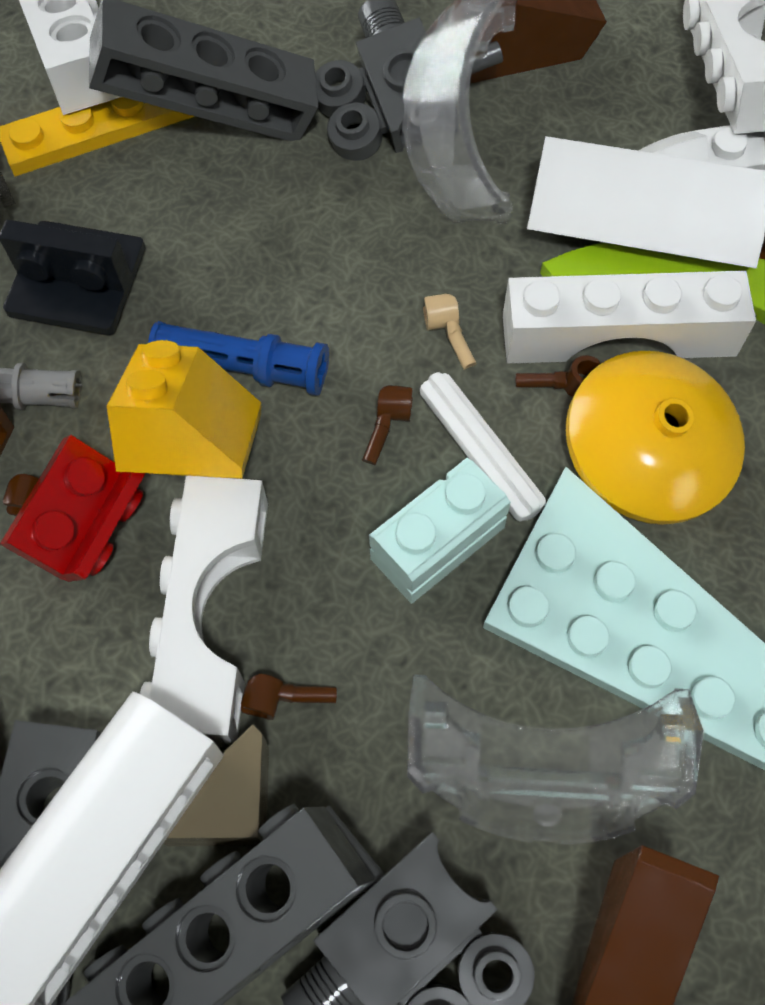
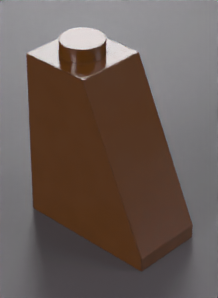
M468 0L441 52L444 60H448L494 41H498L503 62L453 81L455 87L580 60L598 37L607 21L596 0Z
M643 845L614 860L572 1005H674L715 894L719 875Z

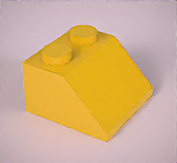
M168 340L139 344L107 404L116 472L242 479L261 416V402L199 347L179 346L177 343Z

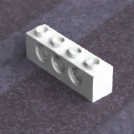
M19 0L63 115L121 98L117 95L89 88L90 36L99 9L96 0Z

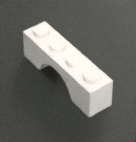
M685 0L683 6L685 30H691L695 55L702 56L705 64L706 81L708 84L713 83L715 87L719 112L726 113L734 134L765 131V41L761 40L765 20V0Z
M746 271L508 278L503 309L507 363L567 362L573 355L587 347L621 338L655 340L669 346L676 356L681 358L736 357L756 322Z
M186 476L183 497L174 498L170 511V530L172 535H176L173 556L164 557L160 571V590L163 595H166L163 618L155 617L150 630L149 651L151 657H156L152 682L145 681L143 683L140 694L162 706L213 740L218 747L228 748L238 739L241 701L245 682L236 666L215 655L205 645L202 634V617L207 600L220 581L243 566L261 561L268 501L262 480Z

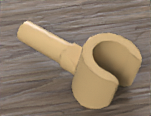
M450 294L425 297L423 314L427 331L445 328L447 338L463 369L476 365L477 363L462 335V329L459 325V308L456 298Z

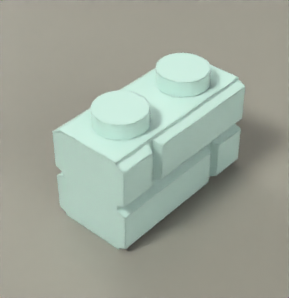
M466 458L447 473L446 480L439 479L369 534L370 559L412 604L505 528L506 515L509 512L511 501L472 460Z

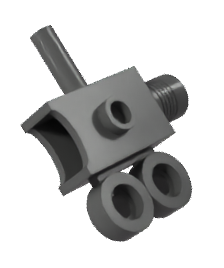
M367 0L358 11V19L366 37L356 42L362 67L358 69L351 62L335 60L324 64L315 73L318 109L324 115L330 117L327 131L331 145L339 156L353 161L364 160L372 156L379 149L382 142V134L388 133L395 152L399 153L403 151L407 144L426 134L437 131H450L453 134L460 132L458 108L448 83L503 62L498 41H494L439 63L420 17L404 22L396 0ZM343 82L338 86H332L335 83ZM366 92H368L373 108L364 104ZM360 124V126L355 129H346L351 125Z
M330 805L326 807V810L376 881L363 890V895L313 940L325 956L281 995L284 1005H397L399 1002L401 1005H524L532 993L535 980L534 966L528 952L517 940L505 933L493 931L482 933L479 930V927L498 909L489 899L475 898L463 891L454 882L439 857L438 843L440 840L433 832L425 837L385 874ZM460 954L457 975L462 992L448 984L433 983L427 985ZM494 960L504 961L510 968V979L500 989L489 988L483 982V970L489 962Z

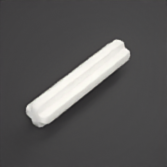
M440 372L432 374L420 387L422 398L466 456L507 495L511 501L509 512L514 519L521 522L535 517L545 507L546 498L450 375Z

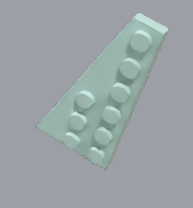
M565 467L494 602L483 628L765 770V643L572 471Z

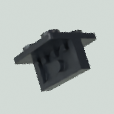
M6 219L0 233V242L17 272L3 305L7 316L112 335L117 327L145 251L143 239L137 236L50 221H40L37 225Z

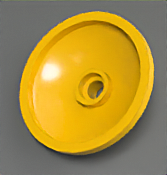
M633 351L606 360L593 369L582 381L574 393L567 412V447L580 478L615 511L637 521L663 525L694 519L714 508L729 494L742 470L745 453L744 433L740 417L733 402L721 385L706 371L694 363L673 354L659 351ZM664 413L671 415L677 421L679 427L670 425L666 421Z

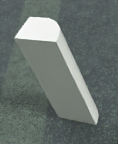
M545 136L527 229L757 268L765 236V170Z
M132 691L0 869V1005H52L224 756L213 740L162 706L137 692Z

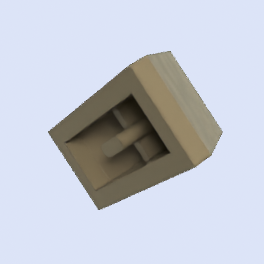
M253 724L223 752V758L163 844L166 846H257L263 841L258 830L267 821L269 745L263 734Z

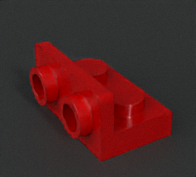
M69 435L61 441L0 545L67 582L84 580L89 574L94 576L104 567L112 553L113 543L108 540L118 522L126 521L136 510L142 499L143 491L138 486L145 473L116 472L115 462L76 437Z

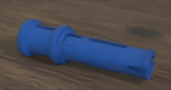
M158 321V323L155 322L153 324L148 343L168 340L177 343L179 346L199 347L224 370L253 375L255 382H259L261 386L272 387L274 382L304 387L309 395L315 396L321 393L329 365V347L327 344L316 342L313 347L282 342L280 336L274 334L262 336L258 341L212 331L169 325Z

